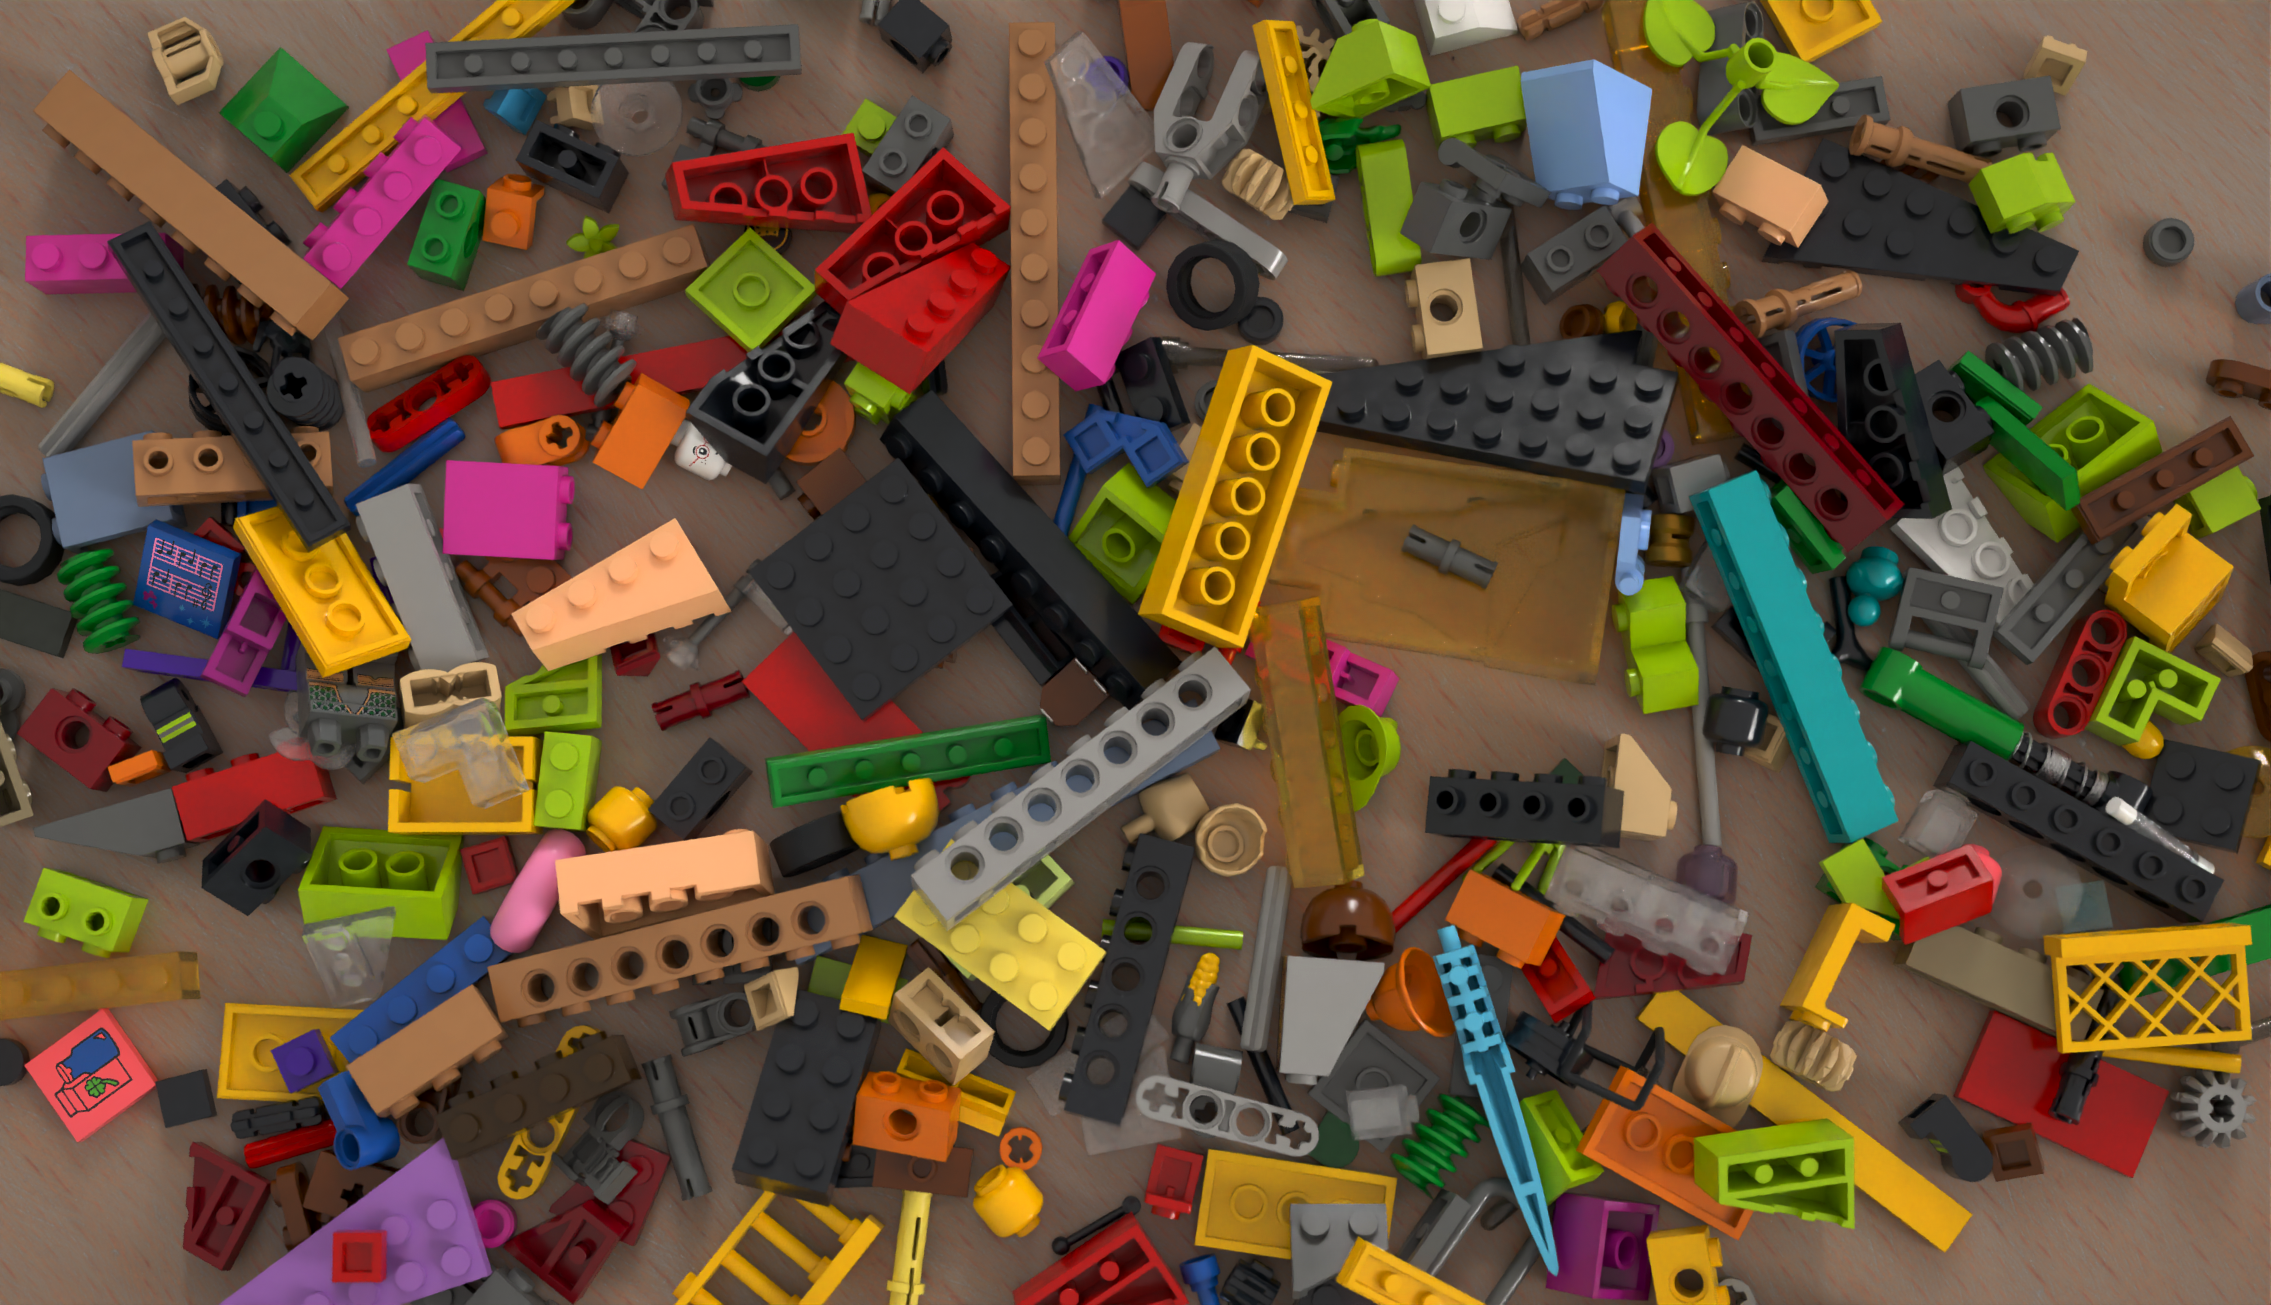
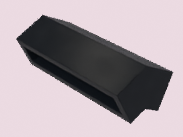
M998 570L990 576L1013 604V608L991 625L1038 684L1043 687L1076 656L1063 639L1047 627L1041 615L1030 603L1015 592L1009 580Z

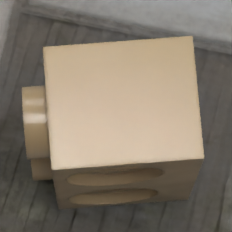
M930 967L916 976L893 996L888 1022L952 1086L987 1059L995 1031Z

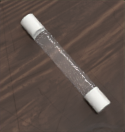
M2119 797L2109 800L2106 805V812L2122 824L2210 873H2214L2215 867L2212 863Z

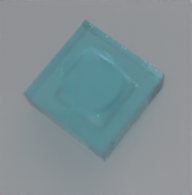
M2104 880L2055 887L2064 934L2113 929Z

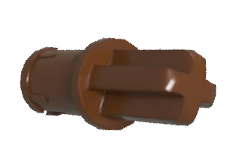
M922 937L918 938L907 948V954L921 972L930 967L975 1013L981 1009L983 1003H980L958 974L960 970L957 967L954 969L939 949Z

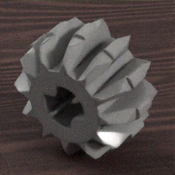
M2197 1069L2195 1078L2191 1076L2180 1078L2185 1093L2172 1092L2170 1097L2176 1102H2181V1109L2174 1110L2170 1116L2174 1120H2185L2179 1131L2183 1137L2191 1138L2195 1136L2196 1144L2206 1148L2212 1143L2218 1148H2228L2231 1143V1137L2238 1140H2243L2247 1137L2241 1125L2242 1122L2253 1124L2257 1121L2255 1116L2246 1113V1107L2253 1105L2257 1100L2254 1096L2241 1095L2247 1082L2242 1078L2231 1080V1074L2228 1072L2215 1071L2212 1073L2211 1070ZM2211 1099H2216V1102L2212 1106V1104L2209 1101ZM2214 1109V1111L2217 1114L2215 1116H2210L2209 1114Z

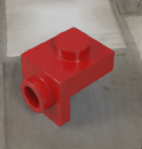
M1157 1143L1144 1196V1203L1152 1205V1214L1174 1220H1179L1180 1212L1191 1214L1192 1202L1204 1157L1203 1154Z

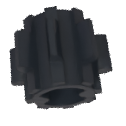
M1240 1258L1226 1279L1219 1297L1227 1301V1305H1271L1281 1287V1283L1272 1278L1275 1273L1274 1270L1254 1258L1252 1263L1249 1264Z

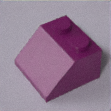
M1564 1192L1556 1199V1206L1552 1214V1233L1559 1269L1557 1276H1555L1546 1266L1547 1279L1545 1288L1595 1299L1648 1301L1652 1270L1646 1239L1651 1231H1657L1660 1205L1590 1194Z

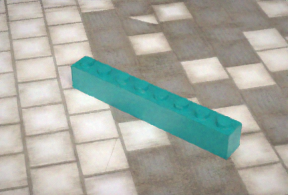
M1757 470L1689 496L1829 843H1852L1898 822L1899 820L1894 810L1895 799L1893 793L1883 783L1878 771L1876 751L1872 744L1866 740L1859 724V709L1846 692L1841 679V665L1836 656L1830 652L1823 635L1825 631L1823 620L1818 612L1812 608L1806 593L1807 582L1800 568L1795 566L1788 548V534L1785 528L1777 521L1770 504L1772 498L1769 487L1760 479Z

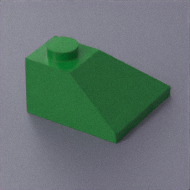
M280 47L221 109L219 114L283 171L288 173L349 107Z

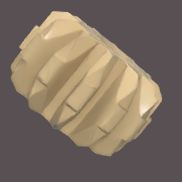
M1242 149L1235 158L1231 159L1225 169L1226 173L1221 180L1224 189L1272 220H1282L1287 212L1291 211L1294 207L1286 171L1251 149Z
M1788 1021L1785 1023L1782 1031L1778 1032L1773 1042L1774 1047L1770 1054L1772 1061L1778 1067L1804 1081L1831 1092L1841 1091L1845 1081L1849 1080L1854 1070L1852 1066L1857 1058L1854 1050L1849 1045L1826 1034L1824 1031H1820L1800 1021Z

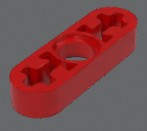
M471 355L458 357L372 412L365 421L364 432L381 452L390 453L397 451L482 397L490 387L491 376L476 357ZM437 397L432 406L426 410L419 411L420 406L426 400Z

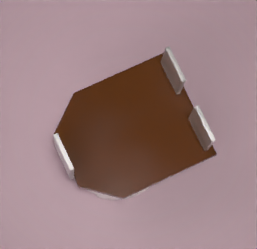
M1075 657L1042 687L1040 708L1041 712L1052 724L1073 727L1082 723L1110 694Z

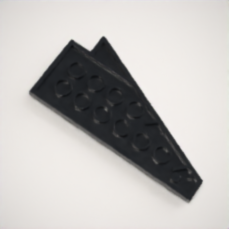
M1630 330L1523 346L1507 345L1501 349L1323 373L1317 375L1332 381V385L1316 431L1645 494L1678 386V372L1636 365L1642 345L1643 331Z

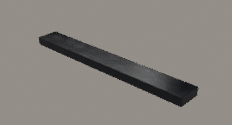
M149 221L107 241L108 249L308 553L350 531L351 524L152 223Z

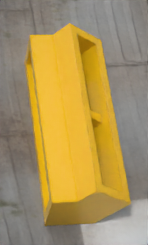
M905 1049L895 1072L900 1077L920 1081L937 1080L945 1083L947 1086H952L920 1053ZM969 1073L952 1086L962 1088L959 1121L999 1137L1016 1091Z

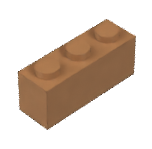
M471 984L348 1064L346 1068L376 1115L386 1118L391 1114L394 1119H397L418 1106L420 1102L417 1097L431 1087H434L436 1091H440L462 1076L459 1069L474 1059L478 1064H481L498 1054L503 1049L500 1042L508 1038L509 1035L480 990Z

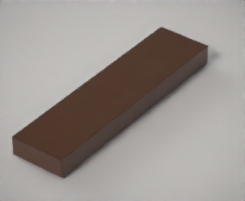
M2228 416L2082 496L2080 504L2071 508V511L2091 545H2094L2254 457V454L2232 417Z

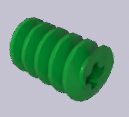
M98 549L75 555L60 564L61 569L57 573L58 582L68 585L63 591L65 600L75 602L70 607L71 616L75 619H81L76 625L77 632L81 636H87L83 642L84 651L92 654L116 650L140 638V635H130L129 633L130 629L140 623L139 617L124 618L122 614L133 607V601H117L116 598L117 595L127 589L126 583H110L109 580L120 573V567L104 566L103 562L114 556L113 549Z
M1442 1093L1438 1095L1437 1100L1444 1111L1440 1112L1428 1108L1425 1112L1432 1126L1428 1127L1416 1123L1413 1127L1420 1141L1416 1142L1408 1138L1402 1140V1145L1408 1156L1405 1157L1396 1153L1390 1155V1160L1396 1170L1432 1200L1434 1199L1427 1189V1185L1431 1184L1440 1188L1446 1185L1439 1174V1170L1443 1169L1452 1173L1458 1170L1451 1159V1155L1455 1154L1464 1158L1470 1155L1462 1141L1464 1139L1476 1143L1481 1141L1474 1126L1478 1124L1491 1128L1489 1121L1460 1097H1452Z

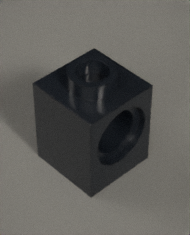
M899 0L878 24L881 39L921 73H924L931 64L934 66L939 65L951 50L952 45L950 42L952 41L949 24L919 0Z

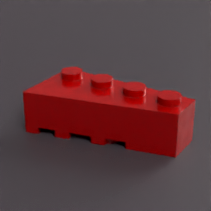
M854 133L672 162L665 174L674 218L680 221L854 233L872 215Z
M943 147L814 270L815 292L842 315L846 302L972 242L981 246L1007 231L1011 206Z

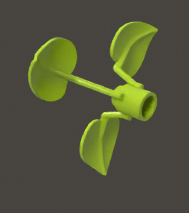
M1647 0L1643 14L1644 35L1651 51L1661 61L1672 67H1682L1692 56L1700 63L1729 58L1726 64V78L1733 87L1701 125L1699 131L1688 122L1678 121L1666 126L1656 140L1655 155L1657 163L1673 189L1679 191L1682 195L1697 196L1714 187L1725 174L1728 164L1727 148L1723 142L1717 138L1707 136V133L1743 89L1754 86L1757 89H1762L1761 103L1770 116L1784 124L1799 125L1812 118L1839 87L1838 82L1819 68L1790 54L1776 52L1774 46L1763 38H1753L1741 48L1736 44H1731L1726 49L1705 53L1714 42L1715 25L1711 16L1701 5L1693 0Z

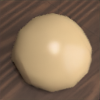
M1235 803L1217 806L1207 812L1198 823L1194 843L1196 857L1200 859V863L1210 872L1225 877L1245 874L1264 854V839L1267 832L1266 824L1254 809Z

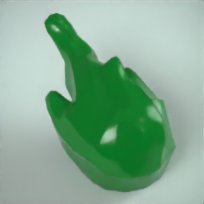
M1360 117L1338 118L1334 120L1325 119L1318 123L1329 172L1331 174H1342L1356 169V145L1376 143L1398 137L1401 133V125H1378L1361 128L1359 126L1364 119Z

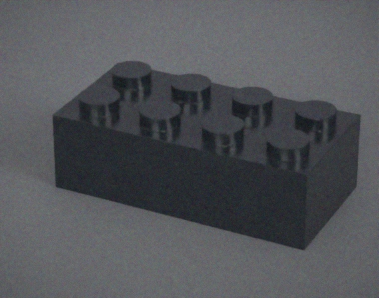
M797 989L794 1015L777 1023L732 1167L736 1184L829 1207L855 1119L856 1095L871 1065L882 1027L881 1019L839 1009L841 1002L839 999Z

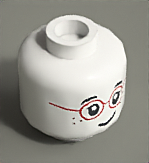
M683 420L670 442L677 446L674 454L676 464L706 480H713L719 474L726 477L732 465L724 461L691 422Z

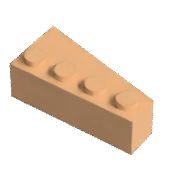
M674 518L518 609L511 615L533 653L545 668L550 671L605 653L608 647L629 641L630 644H634L648 639V634L669 627H674L675 630L694 624V619L713 613L715 616H720L732 611L678 521Z

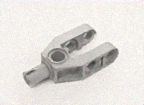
M1187 42L1183 45L1154 108L1155 152L1167 168L1156 194L1153 195L1151 200L1160 210L1168 213L1171 210L1173 214L1178 213L1191 180L1197 178L1211 180L1247 145L1268 98L1258 51L1245 50L1240 55L1210 121H1201L1193 116L1200 100H1205L1208 94L1206 87L1214 69L1213 50L1215 47L1210 44Z

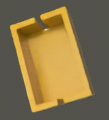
M390 737L389 780L411 784V792L389 789L388 832L399 835H543V828L534 826L538 792L535 790V783H539L543 740L536 737Z

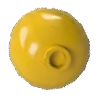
M922 778L908 781L910 788L906 790L904 787L894 788V785L856 797L847 801L846 805H841L840 810L845 826L854 842L861 849L870 853L889 852L891 861L918 853L916 844L931 835L938 821L939 807L932 779Z

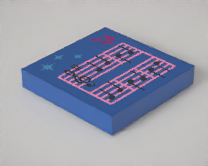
M156 519L147 527L133 604L219 639L228 623L242 554Z

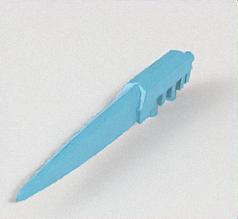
M1456 926L1444 927L1437 930L1444 953L1433 956V960L1459 1038L1464 1067L1470 1085H1477L1505 1170L1536 1245L1548 1270L1557 1276L1559 1266L1545 1196L1527 1128L1510 1073L1515 1072L1513 1062L1494 1010L1474 944L1462 947Z

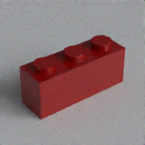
M303 738L276 745L277 753L260 758L259 753H251L234 758L230 761L232 767L215 772L214 768H204L186 774L187 782L172 786L187 841L204 843L229 835L265 799L289 815L336 800L325 758L312 755L309 743H305Z

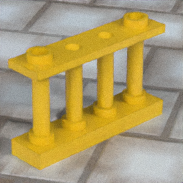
M764 1191L698 1276L690 1271L672 1293L679 1299L675 1305H724L704 1289V1286L721 1265L770 1305H823L885 1225L872 1214L862 1223L856 1217L853 1220L849 1219L831 1203L829 1207L795 1199L840 1236L837 1240L844 1245L833 1261L826 1255L820 1258L764 1212L777 1196L775 1193ZM751 1227L810 1274L807 1279L814 1285L803 1299L796 1294L791 1297L734 1250Z

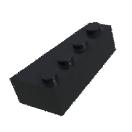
M1901 323L1853 324L1835 330L1838 431L1904 503L1891 518L1933 519L1951 510V502ZM1840 491L1841 500L1848 502L1846 496Z

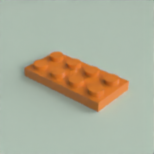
M1620 1065L1608 1090L1635 1102L1646 1078ZM1656 1084L1645 1104L1638 1111H1630L1605 1098L1602 1099L1576 1151L1738 1241L1754 1210L1719 1204L1695 1184L1694 1137L1736 1132V1129Z

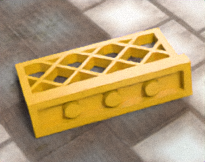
M2229 922L2043 935L2045 955L2051 956L2058 1052L2073 1053L2252 1040L2245 945H2252L2250 925ZM2230 954L2231 974L2220 986L2203 970L2216 955ZM2201 956L2196 964L2188 958ZM2170 958H2177L2190 970L2174 990L2156 975ZM2142 960H2154L2149 967L2142 962ZM2130 961L2143 974L2126 993L2109 976L2121 962ZM2099 963H2107L2102 970H2100L2094 965ZM2083 965L2096 976L2080 996L2068 987L2066 966ZM2197 977L2215 992L2199 1012L2181 997ZM2150 980L2168 995L2152 1015L2134 1000ZM2103 983L2121 998L2105 1019L2087 1004ZM2232 988H2233V997L2229 994V992L2231 991ZM2069 998L2074 1002V1003L2071 1005L2070 1008H2069ZM2222 1000H2225L2234 1008L2236 1029L2219 1030L2207 1020ZM2177 1003L2193 1019L2181 1033L2172 1034L2160 1021ZM2128 1006L2146 1020V1023L2134 1037H2125L2112 1026ZM2082 1009L2100 1025L2087 1040L2072 1041L2070 1022ZM2201 1025L2208 1030L2206 1032H2196ZM2155 1028V1029H2156L2159 1033H2161L2162 1035H2149V1034H2150V1033L2152 1032V1030ZM2106 1032H2109L2114 1037L2101 1039Z

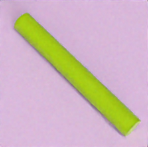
M1103 919L1101 938L1103 934L1112 936L1116 920ZM1133 922L1125 930V938L1127 940L1147 942L1152 935V929L1144 922ZM1176 925L1171 944L1242 950L1243 931Z

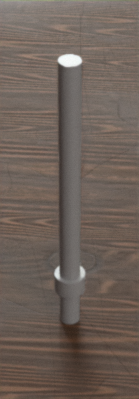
M1700 567L1681 568L1683 598L1686 603V640L1699 668V703L1692 706L1702 842L1703 847L1721 846L1714 742L1707 740L1702 734L1707 700L1710 696L1704 623L1709 622L1707 603H1702Z

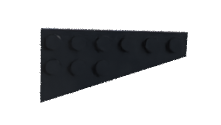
M1822 138L1804 176L1822 186L1829 202L1798 248L1783 241L1782 245H1776L1771 242L1762 262L1778 264L1779 261L1804 264L1803 267L1809 268L1833 267L1850 269L1860 274L1925 281L1926 278L1950 281V284L1969 285L1970 283L1996 286L1999 290L2057 296L2079 250L2029 228L2011 234L2005 228L1990 234L1977 205L1866 156L1851 155L1848 148Z

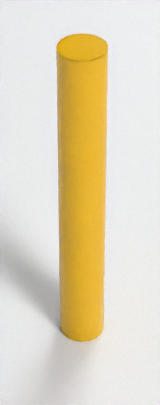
M2175 1046L2105 1050L2102 1055L2103 1057L2240 1074L2242 1056L2239 1054Z

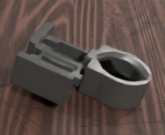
M614 1091L600 1097L590 1112L583 1118L590 1125L587 1131L563 1157L554 1151L551 1155L552 1161L571 1180L583 1187L589 1186L594 1191L593 1194L596 1198L607 1205L612 1202L638 1173L628 1162L622 1161L620 1163L616 1159L620 1154L618 1151L638 1134L644 1121V1111L640 1103L622 1091ZM628 1103L629 1115L624 1125L618 1130L608 1132L606 1130L608 1119L616 1110Z

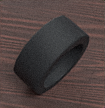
M1216 239L1189 246L1178 254L1168 270L1166 289L1169 303L1181 320L1192 328L1211 331L1236 324L1246 317L1257 301L1260 283L1256 266L1248 253L1233 242ZM1215 258L1220 260L1233 275L1235 284L1234 300L1223 311L1211 312L1206 310L1193 295L1191 286L1192 270L1202 259Z
M15 494L0 496V522L11 514L20 513L28 515L37 522L41 533L38 551L29 562L19 567H8L0 563V582L16 586L36 584L52 574L62 561L65 550L53 535L52 518L56 517L55 513L42 503L28 497Z
M841 811L794 828L775 838L769 844L780 872L785 878L811 871L860 849L851 838Z
M992 990L982 1004L980 1017L995 1031L989 1050L990 1055L1004 1065L1021 1069L1040 1066L1054 1057L1066 1040L1069 1026L1067 1009L1054 1025L1050 1035L1042 1045L1029 1051L1014 1050L1003 1043L996 1027L998 1011L1007 999Z

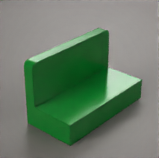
M1781 478L1769 489L1772 498L1770 504L1777 521L1785 528L1788 534L1789 546L1812 574L1833 570L1846 558L1841 552L1843 547L1828 536L1823 524L1802 504Z

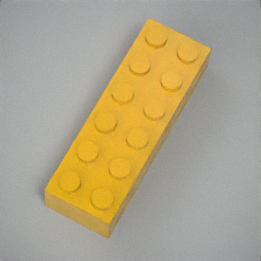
M1254 345L1228 350L1138 615L1218 648L1244 647L1332 381Z

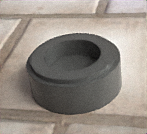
M2175 218L2162 219L2146 232L2143 239V248L2145 254L2153 263L2165 267L2174 266L2191 254L2194 248V235L2185 222Z

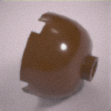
M1355 880L1337 881L1334 884V888L1320 892L1308 904L1303 914L1300 928L1302 950L1314 957L1325 959H1338L1336 952L1357 953L1355 961L1383 958L1394 951V917L1385 900L1377 893L1363 889L1361 882Z

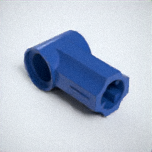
M349 1071L341 1072L337 1076L325 1080L318 1087V1091L337 1130L334 1138V1151L341 1166L347 1170H354L396 1157L400 1149V1135L397 1127L389 1118L376 1115Z

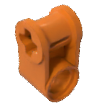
M564 415L552 416L528 426L517 427L505 431L494 438L502 463L564 466L582 459L590 447V442L585 440L586 429L570 417ZM564 430L573 434V436L567 438L568 446L566 448L556 443L563 439L562 431Z

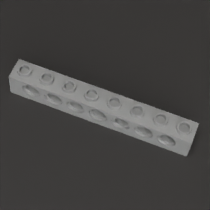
M1213 647L1204 655L1200 651L1190 655L1179 665V674L1167 683L1164 679H1159L1150 685L1141 695L1142 702L1130 711L1125 706L1114 712L1104 722L1106 729L1092 739L1089 735L1081 737L1066 751L1069 757L1055 767L1051 763L1041 767L1029 778L1028 781L1031 784L1017 796L1014 792L1007 793L991 807L992 815L980 824H977L975 820L967 823L953 835L954 843L940 854L936 849L932 850L916 862L913 866L916 872L911 875L912 887L947 931L1247 703L1251 689L1216 647ZM1185 691H1194L1202 697L1204 703L1198 707H1188L1180 701L1179 695ZM1148 719H1158L1164 723L1167 731L1157 736L1150 735L1144 731L1141 724ZM1111 747H1121L1128 752L1130 759L1122 764H1114L1106 759L1104 752ZM1074 775H1083L1091 781L1093 786L1086 792L1077 793L1067 786L1066 781ZM1044 803L1054 810L1055 815L1048 821L1040 822L1034 820L1029 815L1028 810L1035 804ZM1008 832L1015 837L1017 843L1010 850L1000 851L991 845L990 839L996 833ZM960 861H970L977 866L979 871L972 879L960 880L952 874L951 870Z

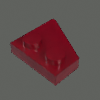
M631 1139L618 1151L620 1154L616 1159L620 1163L622 1161L628 1162L638 1173L609 1205L596 1198L593 1194L594 1191L589 1186L583 1187L576 1183L551 1205L549 1212L558 1215L591 1199L627 1228L619 1241L635 1246L668 1170L671 1157L666 1152Z
M193 1142L189 1150V1157H195L193 1187H187L186 1193L188 1220L184 1225L183 1249L221 1271H230L271 1194V1181L203 1142Z

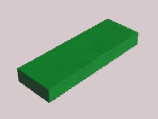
M1986 396L1975 403V407H1982L1992 420L1994 434L1989 443L2065 511L2080 504L2078 474L2073 466L1992 397Z

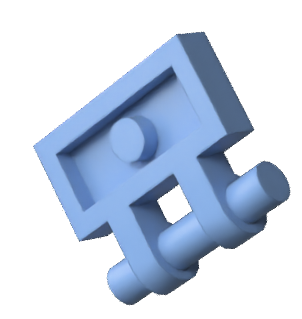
M1625 493L1615 575L1617 589L1627 596L1639 592L1644 583L1645 562L1637 552L1638 549L1648 550L1652 510L1643 509L1644 495Z

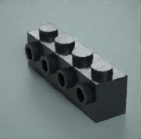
M1448 769V777L1430 776L1425 833L1449 838L1620 848L1624 791L1608 787L1607 778L1578 776V784L1563 783V776L1537 773L1534 774V782L1519 781L1520 774L1491 771L1490 779H1476L1477 772L1461 769Z

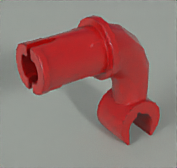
M1966 284L1955 285V293L1962 302L1974 304L1981 317L1997 330L2005 332H2036L2039 324L2068 308L2070 305L2069 297L2063 288H2061L2057 296L2036 294L2024 302L2017 300L2012 305L2002 303L1990 291L1992 286L1977 284L1978 288H1974Z

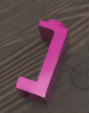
M446 460L442 554L548 560L564 559L565 551H570L573 540L572 524L566 523L567 504H572L574 500L575 482L573 476H568V467Z

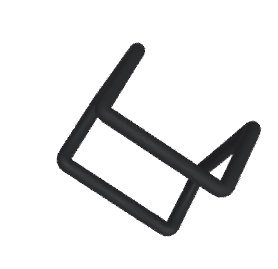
M1593 1001L1575 1011L1569 1022L1570 1026L1566 1033L1571 1036L1570 1040L1574 1044L1561 1067V1076L1566 1081L1630 1111H1638L1645 1104L1665 1065L1664 1029L1662 1027L1655 1028L1634 1067L1585 1044L1592 1029ZM1582 1020V1029L1577 1039H1574L1572 1037ZM1583 1049L1591 1057L1616 1069H1619L1621 1065L1639 1075L1643 1072L1654 1050L1655 1064L1634 1102L1570 1072L1581 1050Z

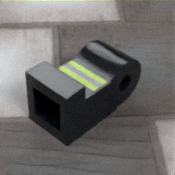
M173 678L140 696L142 708L165 749L163 755L170 770L188 773L223 753L202 711L195 704L189 691L179 679Z
M1932 1094L1898 1122L1910 1138L1922 1140L1926 1137L1941 1155V1165L1945 1172L1951 1177L1968 1182H1979L1991 1172L1993 1157L1989 1148L1947 1095Z

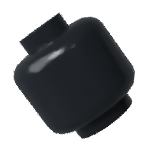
M1722 686L1721 693H1714L1709 696L1702 734L1707 740L1717 742L1715 752L1744 757L1745 748H1757L1762 745L1769 707L1764 701L1759 700V692Z

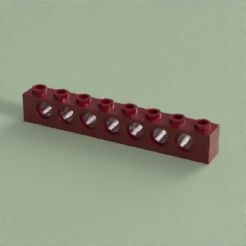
M1653 223L1628 239L1597 270L1605 280V284L1610 292L1627 304L1636 314L1638 323L1660 341L1667 349L1670 359L1679 367L1684 368L1698 384L1701 394L1707 400L1717 405L1729 419L1733 430L1750 442L1761 455L1765 466L1783 479L1802 504L1823 524L1828 536L1834 542L1840 543L1847 552L1851 551L1886 523L1904 505L1898 496ZM1647 277L1656 283L1658 292L1650 287ZM1678 312L1687 318L1689 326L1682 323ZM1709 347L1717 351L1721 362L1711 355ZM1740 382L1750 388L1752 396L1747 395L1743 391ZM1772 418L1782 424L1784 432L1774 426ZM1803 453L1809 455L1814 460L1816 467L1806 462ZM1835 489L1841 491L1846 496L1848 502L1841 500L1836 495Z

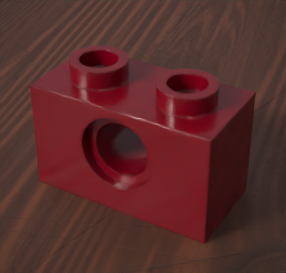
M51 688L17 731V734L89 789L107 792L114 784L107 767L135 757L142 747L129 738L133 731L124 723L112 716L105 720L94 712L93 709L97 704L84 693L75 688H72L70 692ZM86 725L90 733L89 740L83 747L79 748L76 744L75 736L77 731Z

